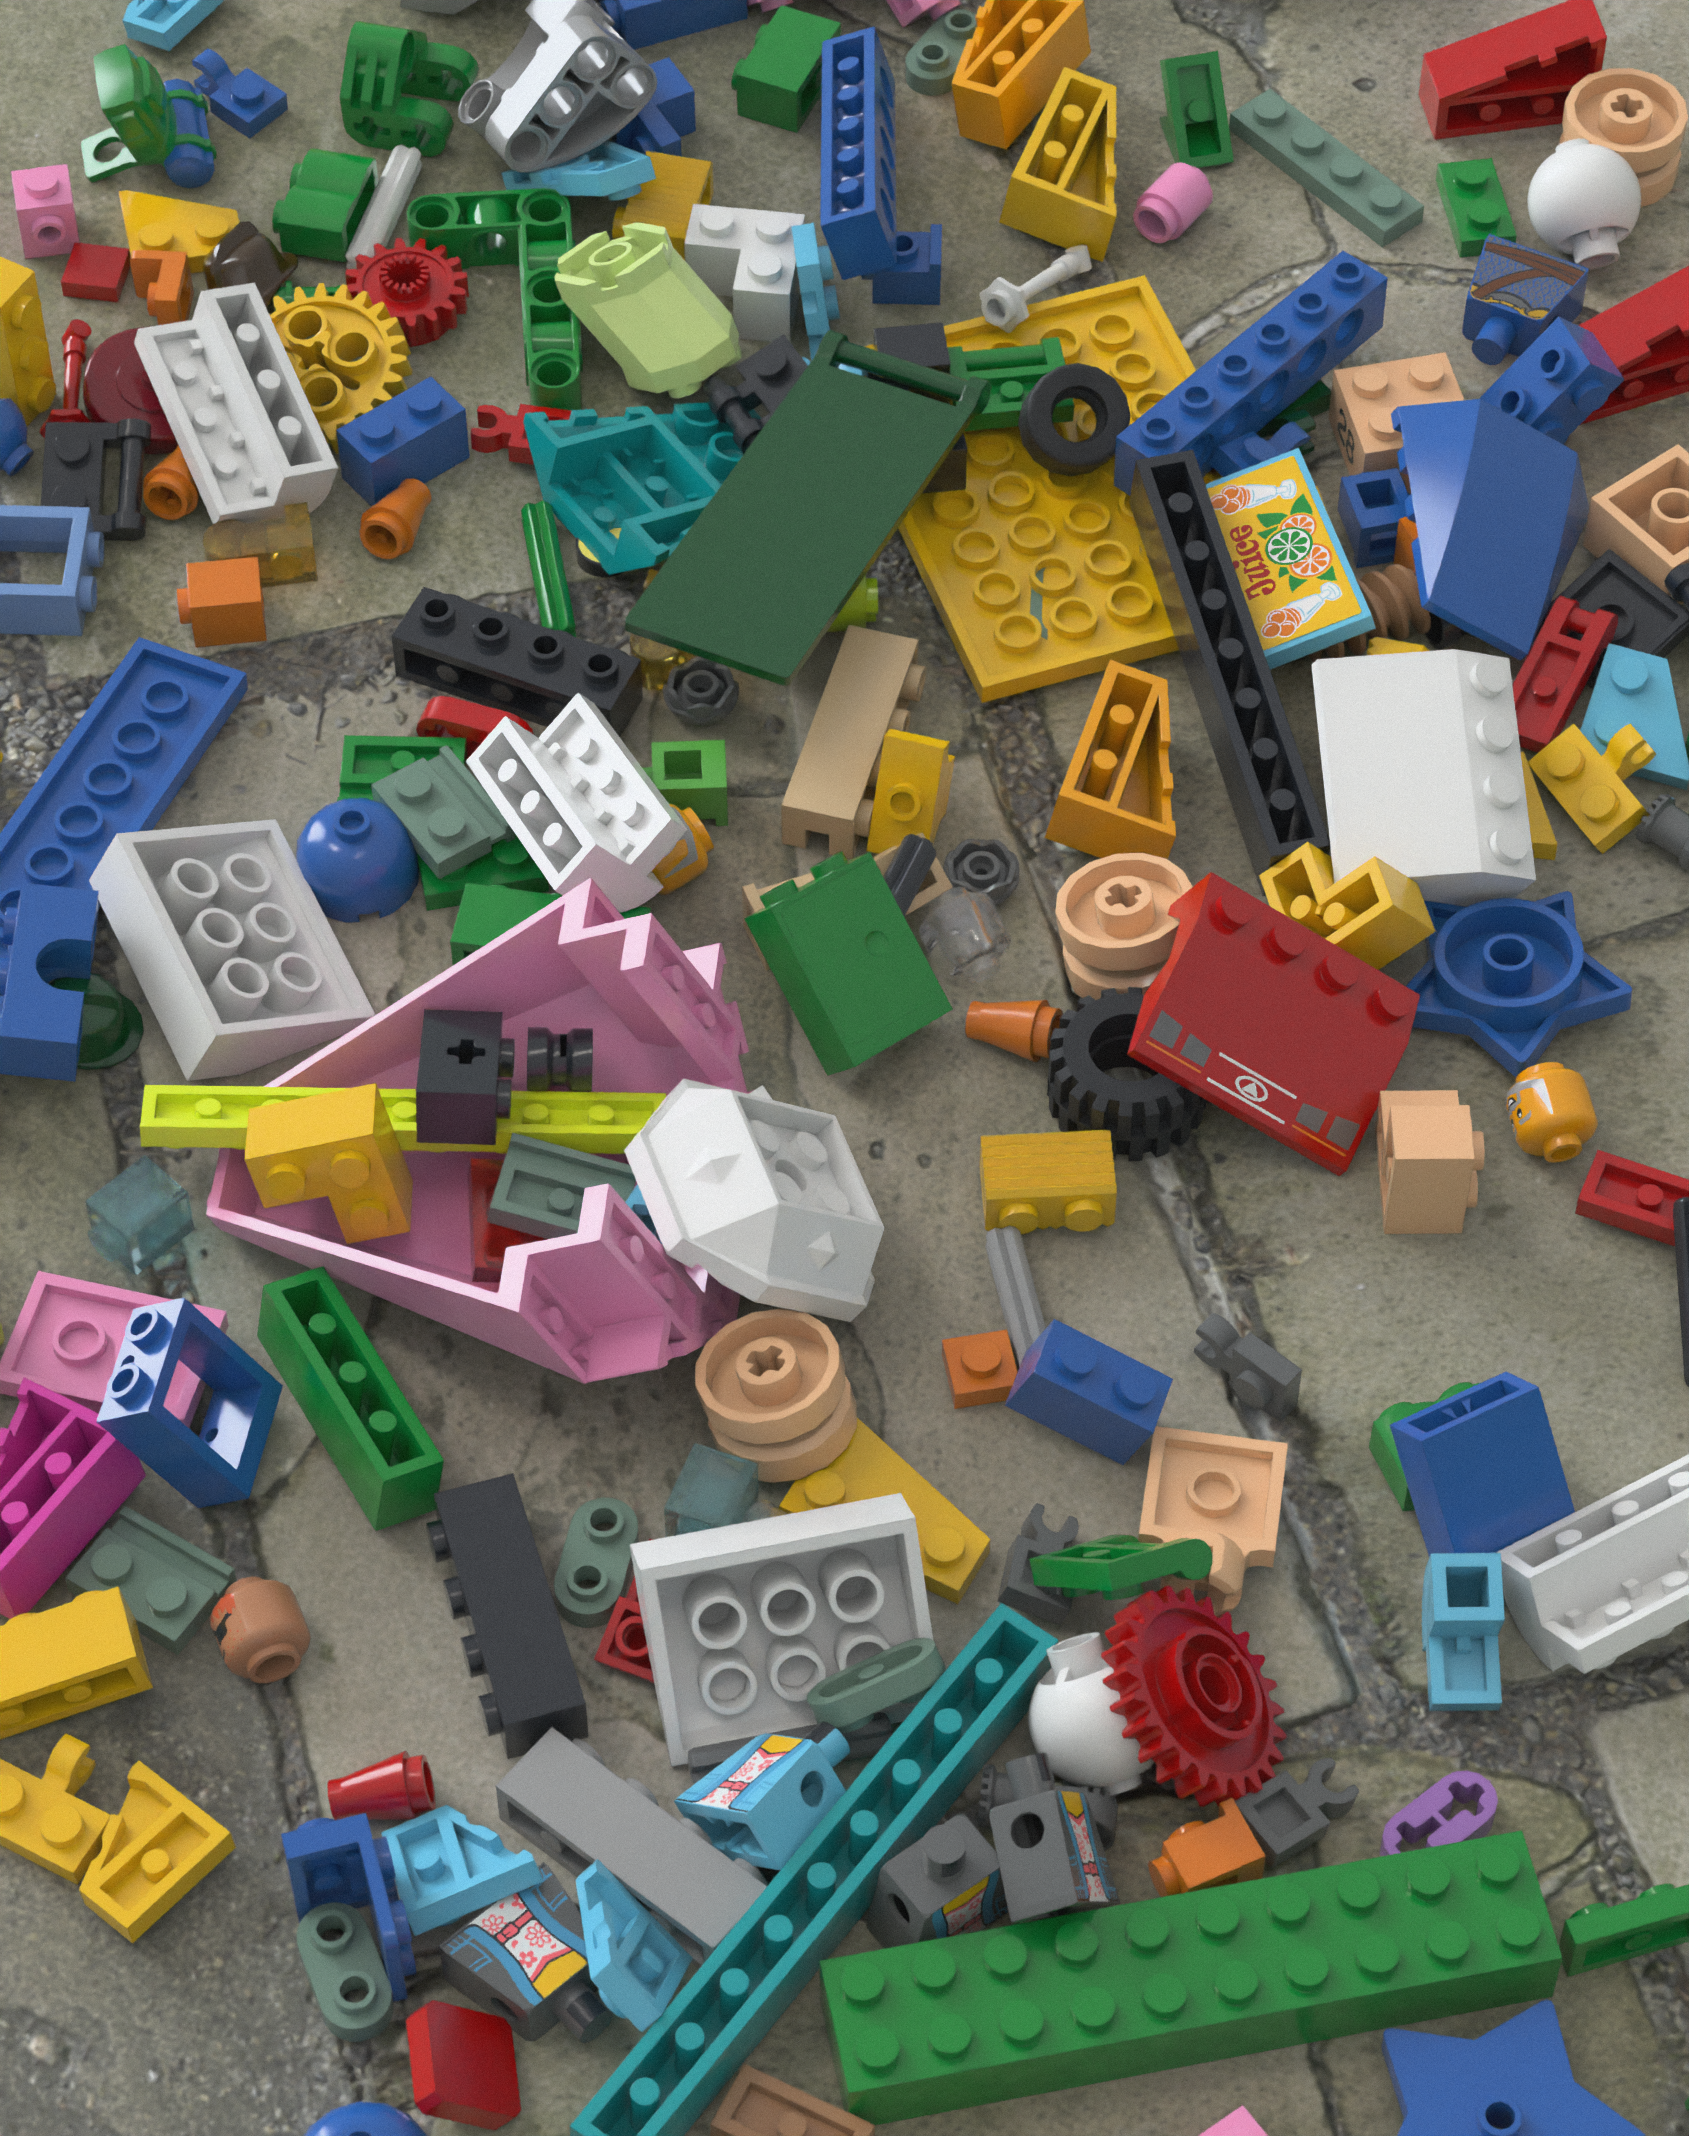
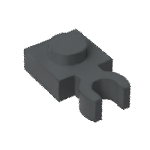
M1212 1313L1196 1329V1334L1203 1340L1194 1348V1353L1207 1365L1214 1368H1222L1229 1373V1385L1234 1388L1236 1394L1245 1404L1257 1410L1263 1409L1280 1422L1297 1406L1302 1374L1301 1368L1251 1332L1244 1338L1240 1337L1236 1329L1218 1314Z
M1036 1503L1021 1526V1535H1017L1008 1549L997 1602L1061 1626L1071 1611L1073 1597H1064L1061 1587L1034 1586L1030 1558L1068 1548L1078 1533L1079 1524L1077 1518L1069 1515L1060 1531L1054 1532L1043 1523L1044 1505Z
M1332 1757L1316 1761L1311 1766L1304 1783L1300 1785L1286 1770L1262 1784L1263 1789L1255 1794L1249 1792L1246 1796L1235 1801L1265 1854L1266 1864L1271 1869L1325 1837L1331 1823L1328 1818L1344 1816L1351 1810L1360 1791L1355 1784L1347 1787L1342 1792L1329 1791L1322 1784L1330 1779L1337 1764Z

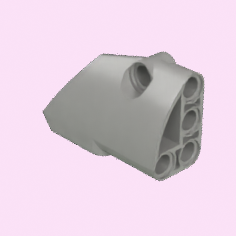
M532 0L525 10L532 19L511 55L490 77L478 80L472 84L461 99L458 108L460 121L481 134L512 170L522 173L553 167L577 158L598 147L636 117L652 98L656 90L657 77L655 71L612 28L615 21L594 0Z

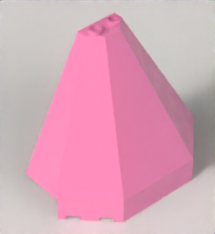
M592 878L264 1086L354 1088L376 1083L380 1089H416L424 1009L502 1012V1038L515 1039L513 1078L501 1077V1079L512 1081V1091H527L528 1027H547L553 1034H567L573 1028H593L592 1092L666 1093L667 1096L684 1078L746 1094L754 1091H747L738 1057L749 1052L737 1002L725 1003L720 986L723 965L727 963L722 943L682 951L652 913L624 919ZM552 1086L548 1091L570 1090L566 1086ZM219 1148L213 1185L207 1199L206 1216L220 1230L309 1268L315 1269L324 1266L329 1276L583 1384L661 1369L668 1365V1360L674 1357L685 1356L704 1346L707 1340L712 1338L726 1324L737 1320L740 1294L720 1284L699 1264L690 1268L666 1255L663 1245L609 1183L585 1188L577 1234L547 1239L487 1222L490 1205L506 1154L446 1151L441 1153L402 1151L413 1179L410 1232L347 1244L328 1196L264 1209L244 1160L245 1150ZM589 1153L630 1165L625 1154Z

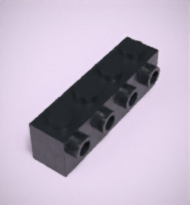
M427 587L422 588L392 635L396 676L483 706L512 713L522 719L548 727L574 696L580 693L595 703L620 737L643 699L641 659L630 656L622 650L609 649L576 638L568 632L552 630L522 620L514 614L499 612L466 601L458 595L445 594Z
M511 1473L434 1493L437 1520L426 1523L427 1534L435 1562L448 1560L453 1576L443 1580L452 1619L465 1617L470 1635L460 1637L469 1676L473 1678L482 1675L488 1693L478 1696V1702L488 1737L497 1734L501 1735L508 1759L525 1755L551 1727L571 1742L576 1738H588L586 1702L514 1474Z

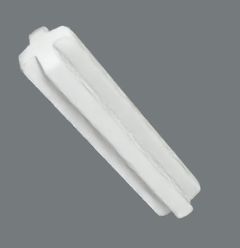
M399 145L393 149L345 254L348 260V269H356L355 257L358 254L372 258L374 256V244L379 243L386 248L422 167V162L420 161L421 152L417 148H407L404 145Z

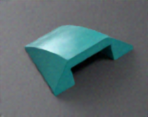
M709 402L675 404L673 413L655 414L648 406L626 407L624 416L598 418L595 409L571 410L568 420L548 421L549 419L545 412L525 413L523 423L543 501L548 502L552 506L553 514L575 538L578 537L609 575L654 566L669 558L744 455L733 441V430L728 424L720 423L709 409ZM754 409L749 412L752 418H762ZM621 528L619 538L617 539L609 530Z

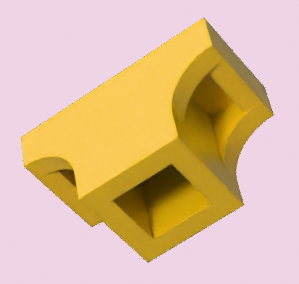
M895 729L887 731L884 735L866 851L880 854L893 846H899L903 838L908 834L918 835L922 832L925 838L934 844L938 826L946 814L955 756L948 755L950 741Z

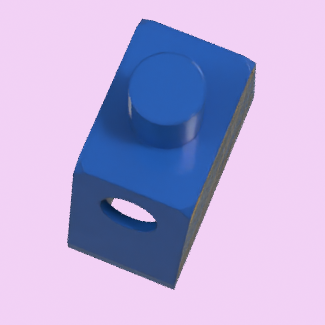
M1489 234L1485 240L1468 291L1462 334L1466 339L1474 341L1472 352L1475 357L1488 365L1501 363L1507 353L1520 357L1558 317L1573 322L1583 309L1589 268Z

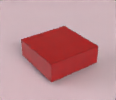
M75 242L61 280L63 296L118 302L130 269V249Z

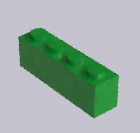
M324 1266L263 1285L257 1337L374 1530L378 1531L435 1511L434 1493L439 1492L444 1459Z

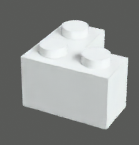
M693 204L685 239V262L714 295L733 297V319L739 332V339L772 342L784 334L790 342L800 294L791 226L805 224V214Z

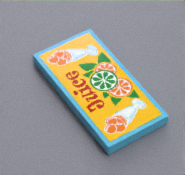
M1299 448L1205 484L1269 669L1376 628L1372 614Z

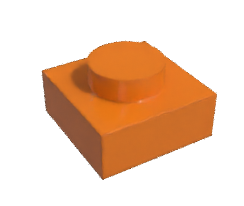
M1007 1330L942 1340V1358L954 1409L1007 1401L1017 1375V1368Z

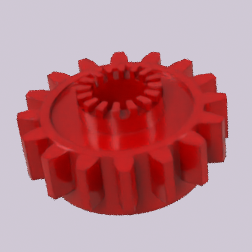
M396 238L393 249L387 250L379 243L374 244V256L372 258L358 254L355 257L356 269H346V285L352 299L362 291H366L373 306L383 302L387 307L390 317L397 318L409 347L424 345L440 339L449 329L454 330L457 327V315L467 313V298L469 297L467 273L462 272L461 259L459 257L447 259V248L443 245L429 251L426 250V239L420 238L414 247H406L402 238Z

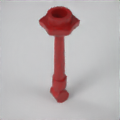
M73 319L61 337L64 345L63 361L65 362L63 409H53L50 411L48 419L39 430L40 435L44 438L46 422L93 423L81 409H78L82 367L86 362L87 353L85 342L92 332L91 327L80 319Z

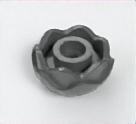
M695 657L671 670L668 683L663 685V695L667 707L679 720L690 725L707 726L723 720L734 709L739 696V683L733 680L729 667L701 657Z
M966 839L955 850L950 851L944 861V872L953 886L949 889V892L957 901L968 907L979 909L995 907L1005 902L1016 890L1019 883L1020 868L1017 856L996 839Z

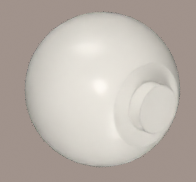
M1573 139L1563 142L1555 148L1556 153L1549 156L1540 165L1531 181L1528 192V212L1531 223L1539 237L1548 246L1563 254H1573L1575 264L1589 268V270L1605 267L1620 258L1618 243L1627 238L1638 220L1641 208V191L1638 179L1629 163L1618 153L1607 147L1589 144L1587 139Z
M1093 1632L1069 1638L1047 1649L1046 1652L1052 1668L1039 1680L1032 1694L1028 1712L1029 1731L1037 1753H1047L1051 1771L1058 1777L1078 1787H1100L1102 1795L1104 1791L1110 1793V1795H1115L1142 1783L1140 1773L1149 1769L1154 1761L1150 1759L1140 1764L1137 1760L1140 1750L1139 1742L1137 1739H1124L1121 1735L1123 1729L1127 1726V1720L1123 1715L1111 1712L1109 1707L1120 1699V1694L1118 1691L1104 1685L1102 1680L1114 1673V1670L1101 1658V1653L1105 1651L1100 1633Z

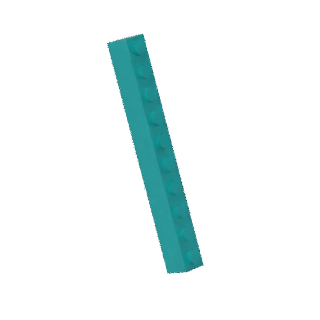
M1003 1603L997 1607L570 2125V2136H684L816 1974L819 1970V1961L829 1958L871 1906L881 1868L887 1861L922 1839L931 1828L935 1827L984 1764H986L1029 1711L1031 1697L1037 1683L1052 1668L1046 1651L1051 1646L1057 1644L1058 1639Z

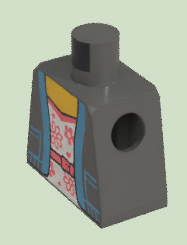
M1047 1753L1033 1754L1007 1762L1005 1765L1015 1801L990 1809L989 1817L1011 1922H1031L1120 1904L1090 1804L1084 1792L1056 1790Z
M964 1814L956 1815L944 1824L931 1828L922 1839L887 1861L881 1868L867 1920V1929L884 1949L982 1931L1009 1912L997 1852ZM910 1916V1922L906 1921L904 1918Z
M543 1862L538 1866L543 1882L490 1904L439 1945L443 1977L452 1987L489 2014L504 2017L512 2027V2031L526 2041L538 2040L561 2021L581 2043H588L607 2028L613 2018V2012L595 1994L598 1991V1987L590 1978L581 1913L553 1871Z

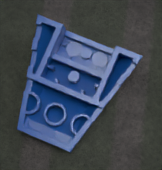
M1482 399L1399 406L1391 413L1393 430L1402 433L1404 444L1397 452L1400 473L1409 476L1411 495L1405 500L1407 519L1416 523L1418 537L1411 545L1421 608L1521 661L1529 653L1588 519L1589 504L1578 452Z

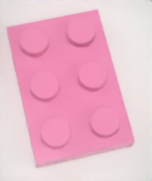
M38 1271L0 1361V1394L17 1397L16 1393L25 1377L99 1414L106 1394L107 1383L112 1376L125 1336V1329L133 1309L171 1301L172 1299ZM192 1304L226 1334L229 1326L226 1311ZM179 1359L163 1406L189 1428L206 1383Z

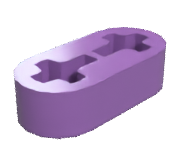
M1455 1771L1443 1777L1388 1821L1382 1836L1380 1857L1401 1853L1399 1850L1402 1838L1413 1844L1429 1832L1431 1835L1427 1839L1425 1848L1485 1837L1492 1829L1498 1804L1495 1788L1488 1779L1471 1771ZM1453 1798L1462 1804L1468 1803L1472 1799L1478 1803L1475 1816L1471 1812L1464 1810L1449 1821L1446 1820L1451 1813Z

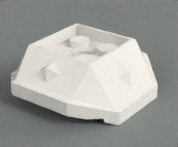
M684 1078L666 1096L644 1127L624 1150L666 1255L690 1268L699 1264L720 1284L753 1302L851 1322L868 1305L875 1281L871 1268L884 1226L836 1116L772 1100L763 1085L746 1094Z

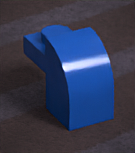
M667 57L649 64L657 77L656 90L652 98L636 117L611 137L612 142L646 155V151L682 157L680 137L696 131L695 92L675 64Z

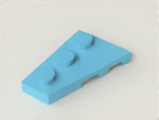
M608 140L577 158L553 167L522 173L511 169L501 173L506 190L548 188L555 189L561 195H608L610 201L634 196L642 191L640 184L656 179L649 156Z

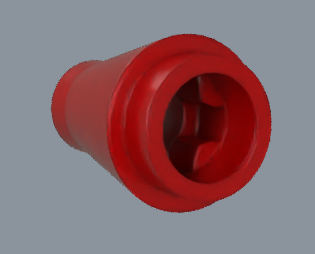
M403 1751L347 1776L328 1780L327 1784L328 1800L334 1820L363 1813L367 1814L369 1820H412L419 1817L421 1812L434 1810L436 1805L432 1772L428 1759L424 1754L410 1757L407 1751Z

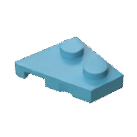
M1609 643L1580 731L1602 756L1611 738L1620 729L1631 723L1656 753V756L1647 765L1631 775L1687 790L1689 784V763L1668 659Z

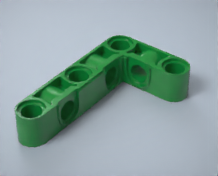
M536 188L429 194L413 200L408 206L406 213L410 247H414L420 238L426 239V250L429 251L443 245L447 248V259L459 257L462 269H470L473 266L510 264L520 266L526 385L529 386L530 405L564 410H582L580 372H583L580 319L562 300L555 282L556 273H560L557 266L558 259L575 247V239H572L571 211L568 198L565 195H561L555 189Z

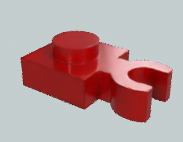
M520 404L517 416L507 415L503 409L497 406H478L477 418L478 427L480 428L471 429V447L473 450L481 453H493L506 448L508 449L509 462L534 465L523 423L525 413L545 412L549 419L548 421L568 420L571 410Z

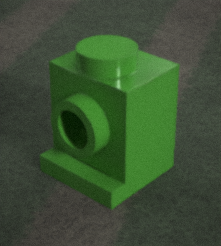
M725 740L651 742L652 767L642 768L669 804L676 805L681 810L690 807L699 819H716V826H728Z

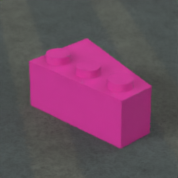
M25 1377L16 1393L20 1403L8 1429L0 1428V1614L9 1619L28 1613L146 1477L140 1459L96 1422L98 1413Z

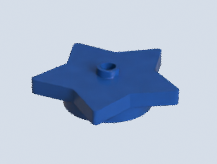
M1564 891L1534 902L1515 898H1499L1481 901L1467 907L1424 901L1436 932L1425 938L1429 960L1406 985L1409 989L1420 994L1412 1027L1469 1035L1516 1077L1521 1071L1536 1064L1560 1029L1630 1009L1632 998L1631 986L1584 952L1581 938L1576 929L1571 892Z
M1546 1999L1537 2003L1476 2040L1388 2028L1383 2033L1381 2049L1404 2118L1397 2136H1646L1641 2130L1574 2081L1555 2007L1550 2000Z

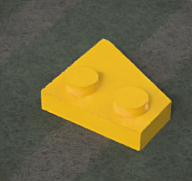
M129 190L119 191L130 255L133 250L187 252L191 274L203 272V262L206 255L239 223L237 210Z
M141 1761L136 1762L127 1776L130 1786L129 1792L119 1815L111 1814L101 1837L103 1842L102 1850L91 1861L79 1889L84 1904L131 1943H134L236 1848L230 1831Z

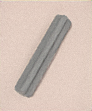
M1009 1225L1002 1229H991L986 1235L987 1243L985 1247L1017 1369L1019 1370L1025 1352L1046 1329L1021 1233L1016 1227Z

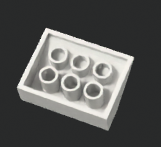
M1451 649L1317 659L1311 665L1334 884L1374 856L1417 882L1425 901L1467 907L1485 900L1515 898L1536 881L1509 658Z
M276 819L117 833L89 879L93 890L99 891L98 900L187 1081L246 1073L349 1033L376 1015L311 887L305 880Z
M901 1493L630 1544L642 1622L669 1760L672 1767L688 1764V1751L694 1747L817 1724L807 1702V1695L820 1681L900 1643L917 1638H930L933 1640L916 1519ZM899 1701L878 1712L886 1713L891 1724L903 1722L920 1701L909 1704Z

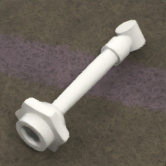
M1078 245L1066 249V255L1055 260L1051 267L1042 271L1020 287L1011 284L1004 278H996L988 288L982 290L979 294L985 321L1000 327L1007 333L1012 332L1019 323L1026 320L1029 316L1026 300L1059 281H1066L1078 273L1092 269L1087 245Z

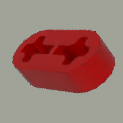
M447 696L433 697L427 703L416 727L418 737L466 738L467 760L505 716L534 735L528 723L517 715Z

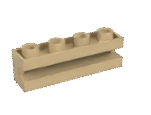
M848 625L781 805L782 844L806 849L812 831L829 835L830 855L843 851L846 858L853 859L861 836H869L884 735L889 729L908 732L911 717L910 711L907 710L910 700L919 702L925 685L927 669L926 666L918 665L917 639Z

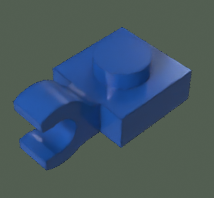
M206 49L192 60V65L204 73L194 80V86L201 89L204 95L209 96L210 112L249 139L288 110L287 94L249 68L244 69L235 76L224 59L211 49Z
M1289 422L1284 425L1268 441L1260 438L1252 431L1218 446L1209 464L1222 477L1294 450L1309 442L1311 436L1295 422Z

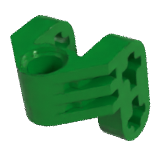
M362 21L355 22L348 39L339 97L343 125L346 132L353 140L368 147L393 151L395 147L404 145L407 148H417L421 152V156L440 154L444 150L453 131L454 122L452 116L444 107L437 103L404 97L401 93L446 101H460L478 77V63L469 52L462 48L428 42L427 33Z

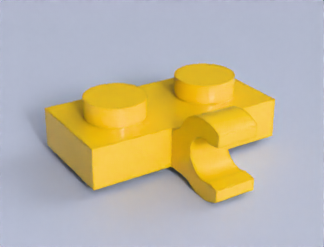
M1573 723L1528 761L1531 769L1602 854L1642 822L1643 816H1650L1644 806L1623 782L1656 756L1655 751L1631 723L1624 726L1611 738L1602 756Z
M66 1733L54 1747L42 1779L0 1759V1845L78 1885L88 1870L91 1861L97 1857L102 1849L103 1842L101 1837L111 1815L74 1796L86 1783L96 1763L94 1760L86 1757L91 1749L90 1745Z

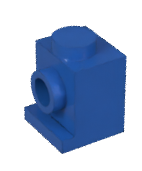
M931 224V232L897 231V265L886 268L874 276H862V280H872V303L940 305L942 224Z
M1398 468L1363 472L1358 475L1341 477L1337 510L1354 551L1353 561L1356 568L1394 561L1399 519L1407 517L1405 500L1409 497Z

